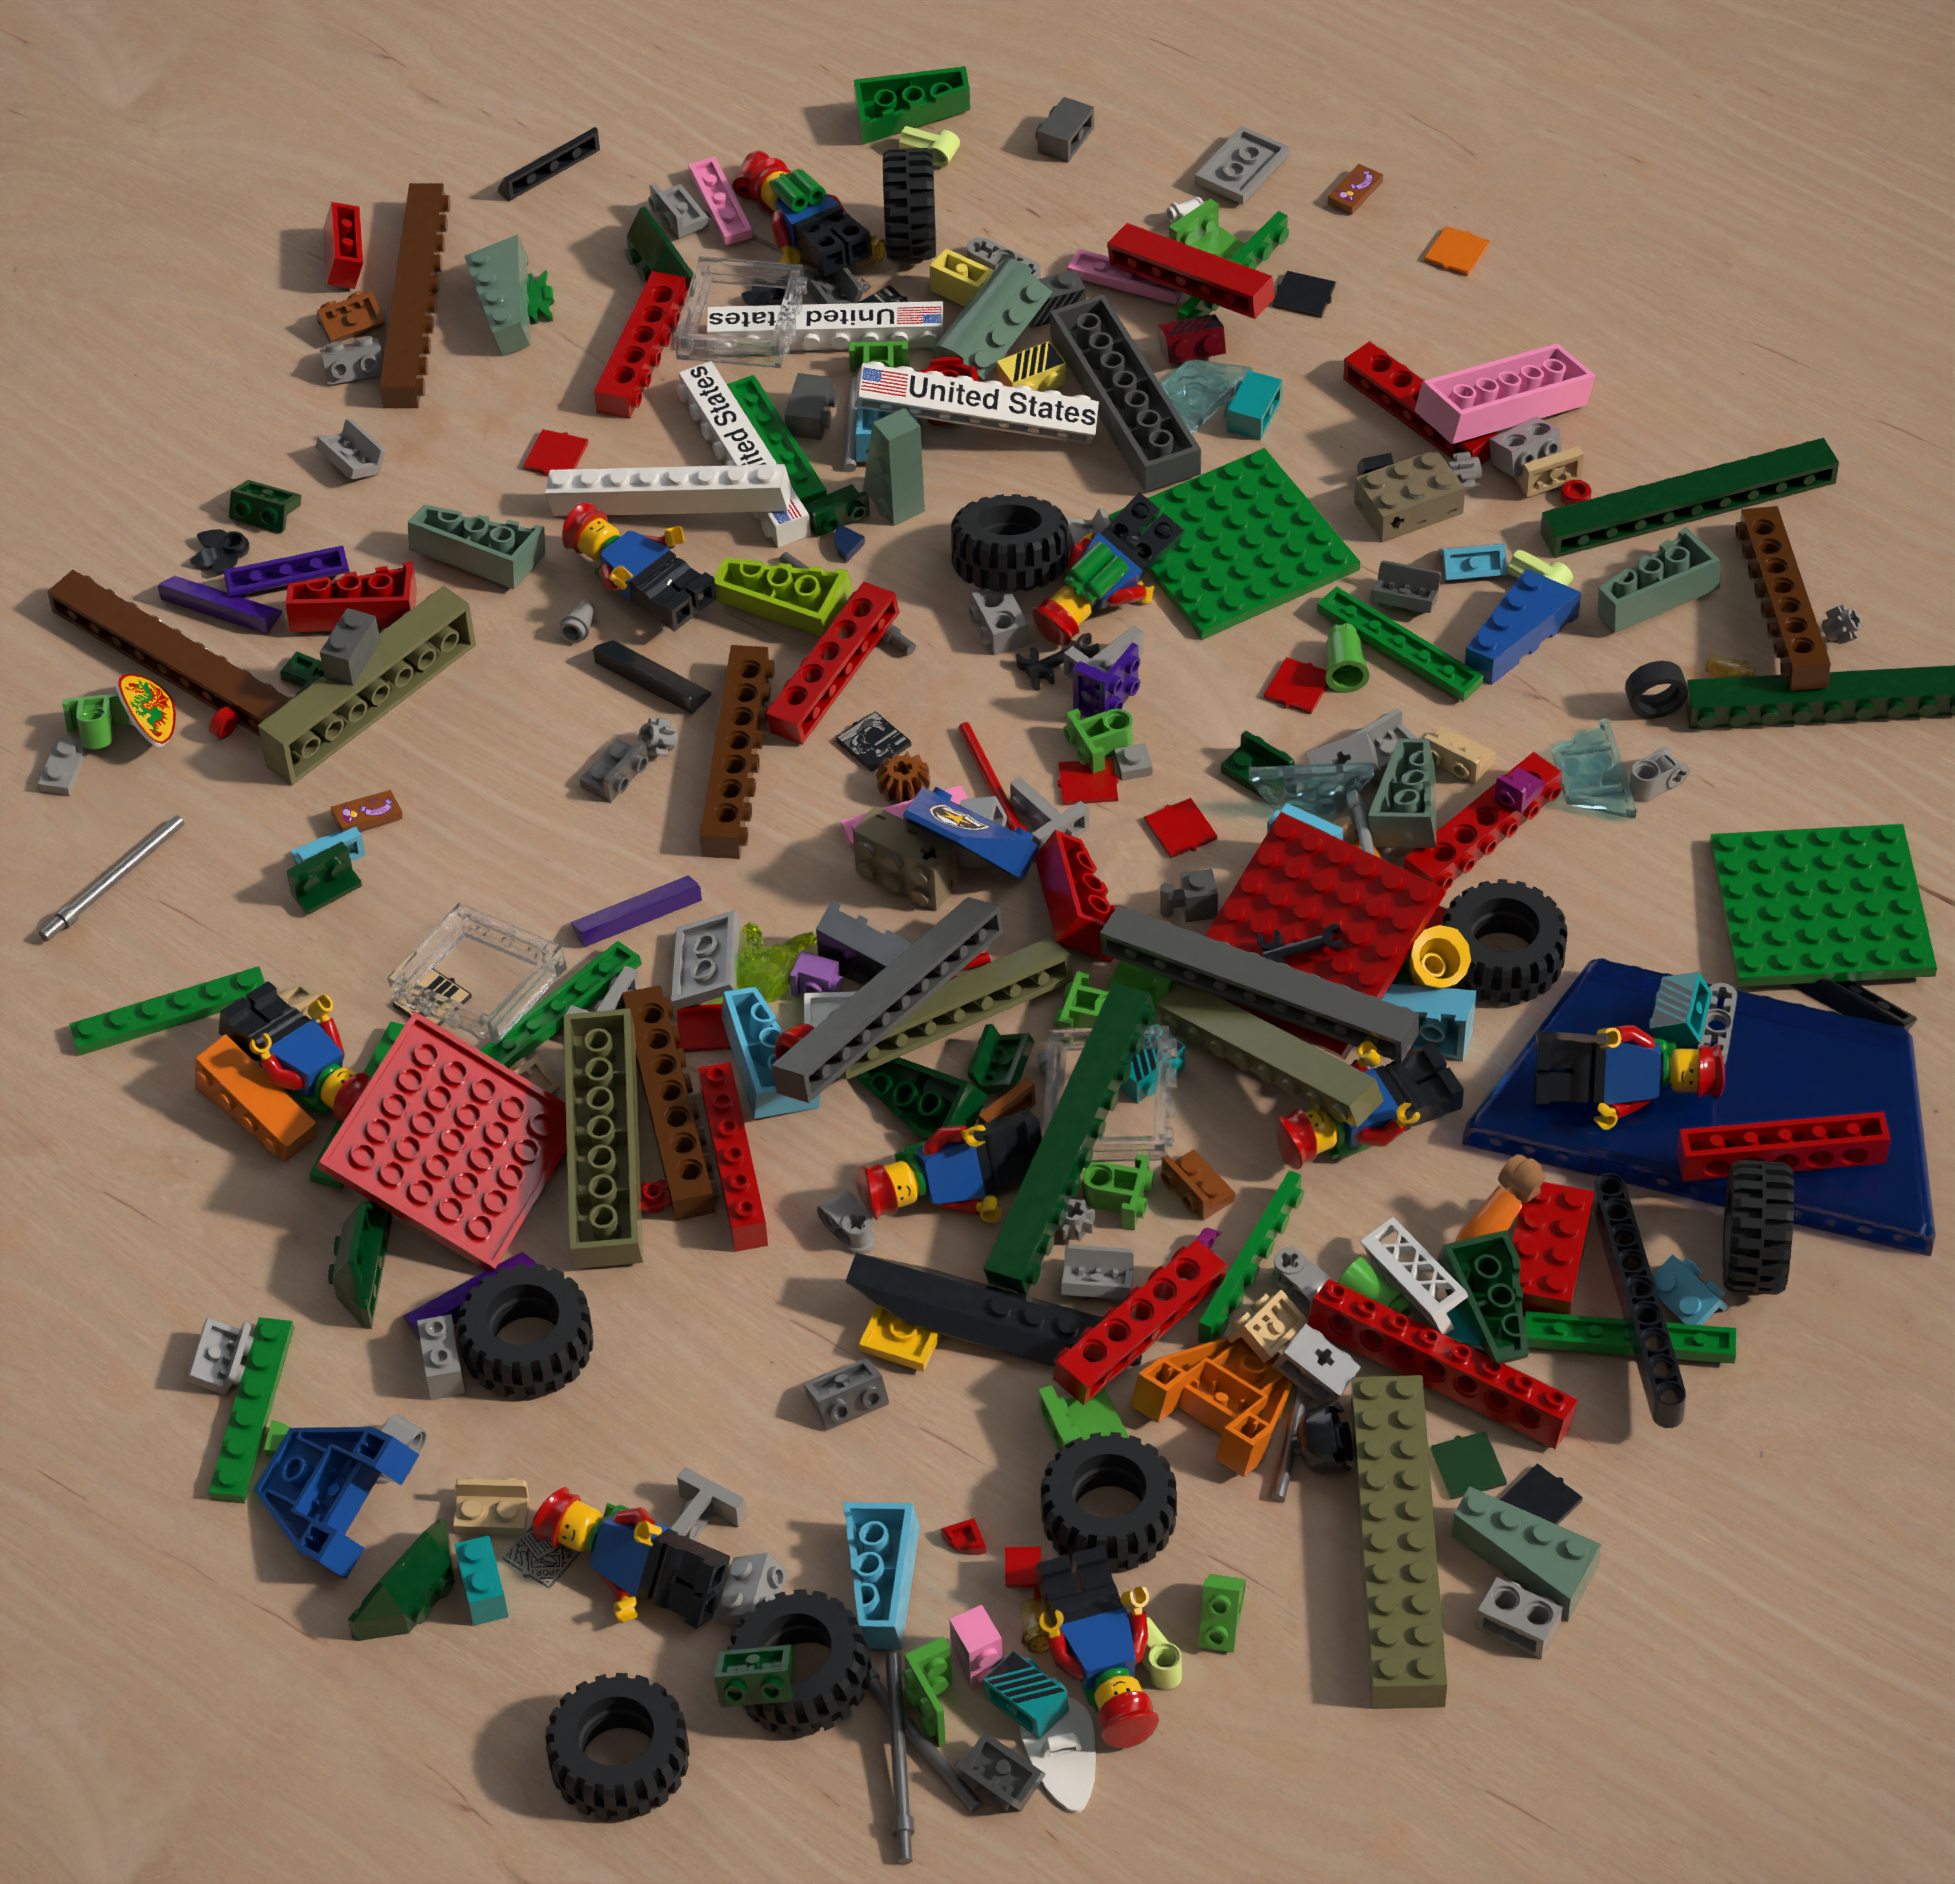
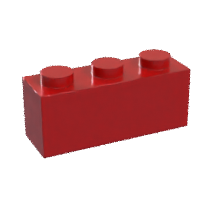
M331 202L323 227L327 284L355 289L363 266L360 207Z

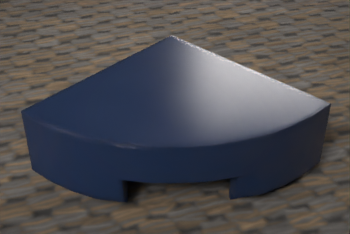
M840 524L834 534V543L839 557L848 562L865 544V536Z

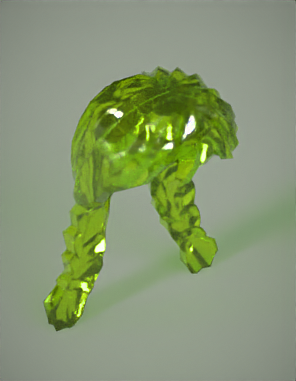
M749 921L742 928V932L747 934L745 948L738 958L736 984L738 989L756 987L766 1003L775 1002L786 992L790 985L789 975L793 969L796 954L806 948V946L816 944L817 937L813 931L806 932L790 938L783 945L776 944L768 947L763 944L762 931L758 925Z

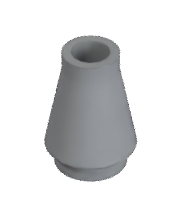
M582 600L560 621V634L566 641L579 643L588 637L592 617L595 613V606L589 601Z

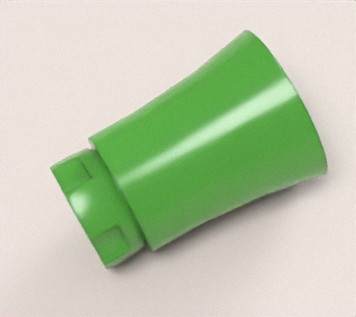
M1348 623L1334 625L1328 631L1326 642V682L1335 691L1342 693L1354 692L1364 687L1370 676L1364 661L1361 640L1353 625Z
M1363 1257L1356 1259L1337 1282L1407 1317L1413 1308V1305L1404 1298V1294L1380 1276Z

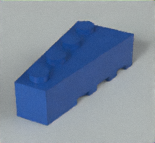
M1525 569L1466 647L1465 665L1482 674L1483 681L1492 685L1518 665L1519 660L1524 655L1535 652L1539 648V644L1547 637H1554L1561 631V627L1568 621L1572 623L1579 617L1581 592Z

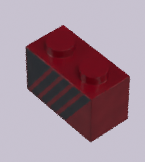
M1216 314L1158 324L1160 349L1168 364L1226 354L1224 326Z

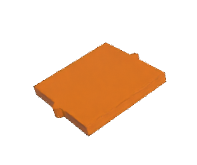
M1446 226L1426 254L1424 261L1443 267L1445 271L1451 270L1468 276L1488 248L1490 240L1472 235L1470 231L1464 232Z

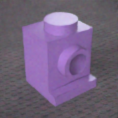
M802 951L789 975L791 995L798 997L800 992H840L843 984L838 961Z

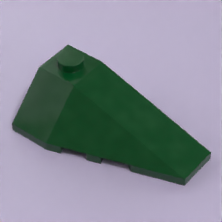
M900 1057L854 1076L875 1097L880 1099L893 1114L900 1118L910 1130L926 1139H929L940 1127L966 1126L969 1128L975 1126L978 1115L981 1113L988 1097L986 1093L965 1080Z
M1504 1230L1443 1245L1437 1262L1465 1289L1469 1296L1455 1307L1494 1365L1527 1358L1529 1353L1526 1321L1522 1310L1523 1289L1520 1287L1519 1278L1521 1269L1520 1258L1507 1231ZM1445 1289L1447 1296L1454 1292L1452 1289Z

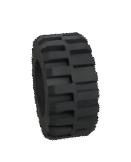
M927 148L888 149L883 153L886 256L892 261L931 260L936 256L932 151Z
M1004 494L995 495L992 498H980L978 502L972 501L965 508L962 507L957 512L951 523L952 565L954 570L965 582L969 584L974 583L975 587L981 589L989 588L990 591L995 592L1000 590H1007V592H1016V590L1029 591L1037 586L1040 588L1044 587L1049 581L1054 582L1067 567L1068 521L1056 505L1052 506L1049 501L1044 499L1040 501L1034 496L1022 497L1021 494L1004 496Z
M1498 879L1497 883H1490V881L1481 882L1477 888L1471 886L1462 891V896H1456L1450 902V907L1445 910L1442 926L1458 929L1469 944L1471 962L1467 973L1456 984V988L1476 991V1000L1480 1002L1482 999L1489 1000L1490 1004L1500 1005V1002L1516 1005L1519 1004V1000L1525 999L1528 1002L1537 998L1538 992L1541 995L1546 993L1552 987V984L1558 981L1565 962L1568 931L1562 910L1556 908L1557 903L1550 896L1544 897L1543 891L1535 886L1531 889L1526 887L1524 882L1516 881V884L1507 883V879ZM1491 933H1509L1524 939L1529 943V946L1517 951L1501 952L1489 949L1477 940Z
M1738 1160L1730 1166L1724 1212L1722 1267L1724 1287L1731 1292L1777 1295L1786 1289L1790 1270L1794 1221L1793 1171L1786 1163Z
M525 1263L515 1264L516 1268L507 1270L506 1267L496 1270V1275L492 1277L489 1275L478 1281V1288L474 1286L466 1295L467 1301L461 1303L459 1309L460 1318L457 1320L458 1334L464 1362L467 1364L468 1371L472 1377L479 1379L481 1386L487 1390H492L494 1387L496 1394L504 1397L514 1394L515 1399H527V1395L536 1394V1398L546 1396L547 1391L553 1389L554 1392H557L564 1388V1382L567 1380L570 1382L574 1381L580 1375L579 1368L583 1369L586 1367L590 1359L589 1353L593 1350L594 1343L590 1310L584 1292L579 1290L578 1284L572 1278L567 1277L565 1279L563 1272L555 1268L548 1271L545 1265L534 1264V1267H526ZM521 1318H541L555 1325L554 1329L545 1338L531 1344L514 1345L503 1342L496 1337L503 1327Z
M1101 1432L1090 1434V1438L1086 1440L1080 1437L1071 1441V1448L1062 1447L1055 1454V1461L1052 1460L1048 1463L1045 1469V1477L1041 1481V1516L1045 1535L1048 1540L1053 1541V1548L1060 1555L1067 1553L1071 1563L1073 1553L1103 1545L1108 1557L1107 1562L1111 1573H1117L1118 1568L1126 1567L1127 1571L1138 1568V1562L1142 1560L1144 1563H1148L1156 1557V1550L1162 1551L1169 1543V1536L1174 1533L1176 1526V1479L1174 1473L1170 1471L1169 1462L1162 1455L1158 1457V1449L1149 1443L1144 1446L1141 1444L1140 1438L1132 1435L1129 1438L1121 1437V1433L1111 1432L1110 1436H1101ZM1113 1486L1133 1493L1141 1503L1136 1509L1124 1516L1101 1518L1084 1511L1077 1504V1501L1093 1489Z
M795 1589L794 1594L786 1595L784 1591L774 1594L775 1599L769 1602L763 1599L755 1605L756 1610L752 1614L749 1611L744 1614L740 1619L742 1627L734 1628L730 1636L732 1645H729L727 1650L782 1645L793 1646L812 1642L831 1649L827 1662L819 1672L806 1680L791 1683L793 1690L792 1701L744 1705L742 1707L746 1709L747 1714L755 1722L761 1721L763 1728L771 1732H775L777 1728H780L782 1735L794 1736L795 1731H802L803 1736L815 1734L814 1729L823 1727L826 1731L834 1727L833 1722L838 1718L845 1720L852 1714L850 1707L853 1704L858 1706L864 1698L862 1688L867 1689L871 1680L869 1670L872 1668V1662L863 1632L852 1611L845 1609L844 1603L835 1597H831L828 1600L826 1593L813 1591L812 1595H808L806 1589Z
M616 1673V1677L606 1678V1674L595 1676L596 1681L588 1684L587 1681H583L576 1685V1692L574 1694L567 1692L559 1700L561 1708H554L549 1717L550 1725L546 1727L545 1740L553 1782L556 1789L561 1790L563 1799L570 1805L576 1803L577 1810L585 1815H590L593 1811L596 1812L597 1819L609 1820L610 1816H618L619 1821L630 1820L629 1815L639 1813L640 1817L651 1813V1806L656 1804L657 1807H661L669 1800L668 1792L676 1793L682 1784L681 1777L687 1773L689 1766L688 1756L690 1754L683 1712L679 1710V1704L672 1695H667L666 1688L656 1682L652 1686L649 1685L647 1677L636 1675L635 1679L628 1678V1673ZM614 1728L635 1729L644 1733L652 1740L642 1755L622 1765L600 1764L584 1754L586 1747L596 1736Z

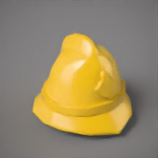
M1438 925L1423 930L1414 941L1409 960V972L1415 986L1443 989L1456 985L1466 975L1471 962L1469 944L1458 929Z

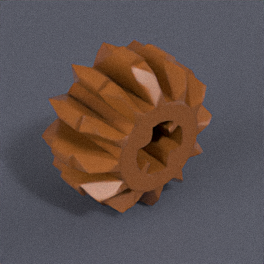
M907 751L904 756H899L894 752L892 759L884 758L882 766L878 767V789L881 794H885L887 801L896 799L899 804L904 800H912L922 787L929 789V767L927 763L922 762L920 755L911 757Z

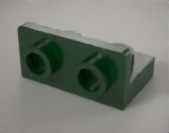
M247 480L231 490L229 518L282 533L286 529L287 515L301 506L302 495Z
M853 484L803 504L810 517V529L816 537L833 532L840 524L845 526L870 515L869 495L866 491L859 493Z
M1246 730L1241 734L1240 746L1221 764L1222 774L1270 803L1294 781V759L1288 753L1276 749L1266 743L1263 738L1255 736Z
M342 841L286 871L291 895L306 914H311L362 886L361 879L352 869L349 849Z
M791 1645L718 1651L714 1680L720 1706L732 1707L792 1701L793 1690L790 1677L793 1652Z

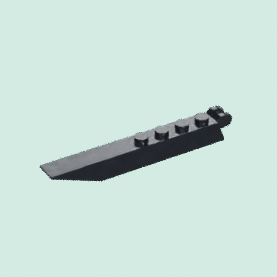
M855 1253L846 1278L847 1284L906 1325L1054 1367L1056 1366L1054 1360L1057 1355L1066 1347L1071 1349L1078 1343L1079 1337L1088 1327L1095 1328L1101 1323L1103 1318L931 1268ZM1109 1338V1339H1111V1340H1113V1341H1119L1118 1339H1115V1338ZM1140 1355L1129 1366L1137 1367V1365H1140L1142 1355ZM1086 1359L1090 1362H1096L1093 1359Z

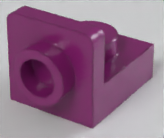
M1517 767L1508 777L1501 774L1496 779L1495 799L1499 800L1503 805L1522 813L1543 791L1544 781Z

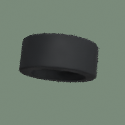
M1661 660L1642 665L1630 674L1625 683V691L1632 710L1635 714L1644 718L1653 719L1674 713L1683 706L1689 693V688L1680 666L1670 661ZM1671 684V686L1660 693L1642 695L1649 688L1656 685Z

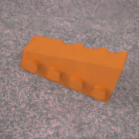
M226 1034L195 1058V1089L262 1142L272 1155H278L286 1162L316 1138L317 1123L280 1087H276L268 1075Z

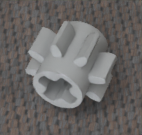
M1470 452L1453 454L1454 461H1449L1447 464L1465 489L1475 487L1474 480L1482 478L1479 458H1471Z
M1843 604L1825 612L1828 618L1822 621V628L1830 641L1837 640L1838 644L1841 645L1858 638L1855 631L1860 630L1862 624L1855 609L1849 608L1846 610Z
M649 718L648 723H645L640 728L638 739L646 743L648 755L656 757L659 755L668 756V751L675 748L678 735L676 729L670 728L671 720Z
M1070 1199L1067 1205L1065 1222L1061 1227L1058 1226L1056 1230H1062L1064 1240L1068 1238L1081 1241L1086 1232L1093 1233L1095 1210H1087L1084 1199L1082 1201Z

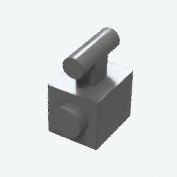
M1212 869L1180 873V889L1173 890L1172 884L1163 883L1160 886V914L1163 917H1170L1173 915V908L1182 907L1185 922L1215 919L1218 914V892Z

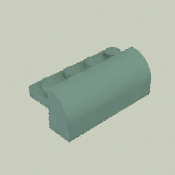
M1003 258L930 352L938 358L958 357L963 359L964 364L969 367L971 365L975 367L978 373V381L984 382L996 367V361L1003 358L1053 291L1031 274L1033 270L1024 263L1013 258Z

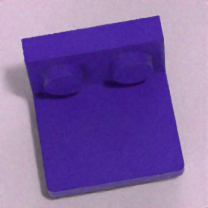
M1131 643L1107 673L1097 667L1079 661L1073 668V710L1078 708L1081 715L1091 717L1111 709H1122L1124 702L1129 696H1134L1140 687V679H1138V668L1141 661L1139 658V645Z

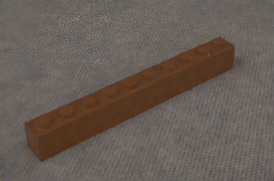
M409 183L380 381L383 408H419L420 396H425V379L423 375H428V358L426 354H431V338L428 336L434 332V318L431 314L437 311V299L434 293H439L440 281L437 272H442V256L440 252L445 251V236L442 234L448 230V218L445 212H450L451 208L450 195H445L443 183Z
M72 569L47 591L53 613L216 711L229 707L238 714V724L260 736L258 725L293 698L278 692L271 684L263 683L256 679L249 671L241 670L234 666L224 656H218L209 651L202 643L194 642L187 638L180 630L172 629L162 623L157 616H150L140 610L135 603L127 602L118 597L113 590L103 588L87 575L83 576Z

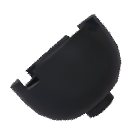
M1338 1402L1319 1405L1309 1409L1303 1414L1297 1425V1434L1292 1436V1446L1295 1455H1301L1304 1463L1311 1470L1320 1474H1337L1348 1472L1352 1469V1467L1346 1465V1459L1353 1461L1354 1457L1351 1431L1348 1421L1342 1423L1340 1421L1338 1413H1342L1344 1410Z

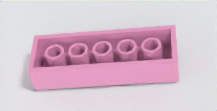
M1557 343L1424 380L1414 411L1447 441L1455 444L1520 425L1535 417L1544 418L1586 406L1596 375Z

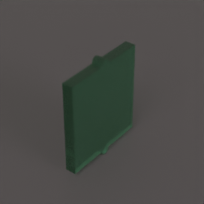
M1486 1431L1465 1437L1457 1435L1454 1440L1431 1445L1430 1450L1451 1500L1464 1497L1469 1486L1483 1492L1507 1485V1480Z

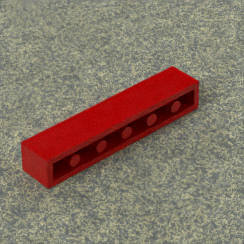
M1126 223L1107 242L1110 266L1247 317L1256 319L1275 299L1273 277L1271 275L1132 224Z

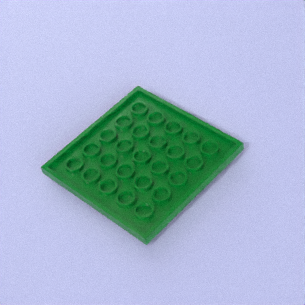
M1265 448L1148 498L1160 509L1158 517L1164 512L1184 529L1181 542L1173 550H1169L1148 573L1202 640L1360 570V560ZM1123 509L1109 514V522L1111 523Z
M1904 824L1710 834L1709 844L1738 987L1815 983L1823 978L1839 982L1936 976L1937 964Z

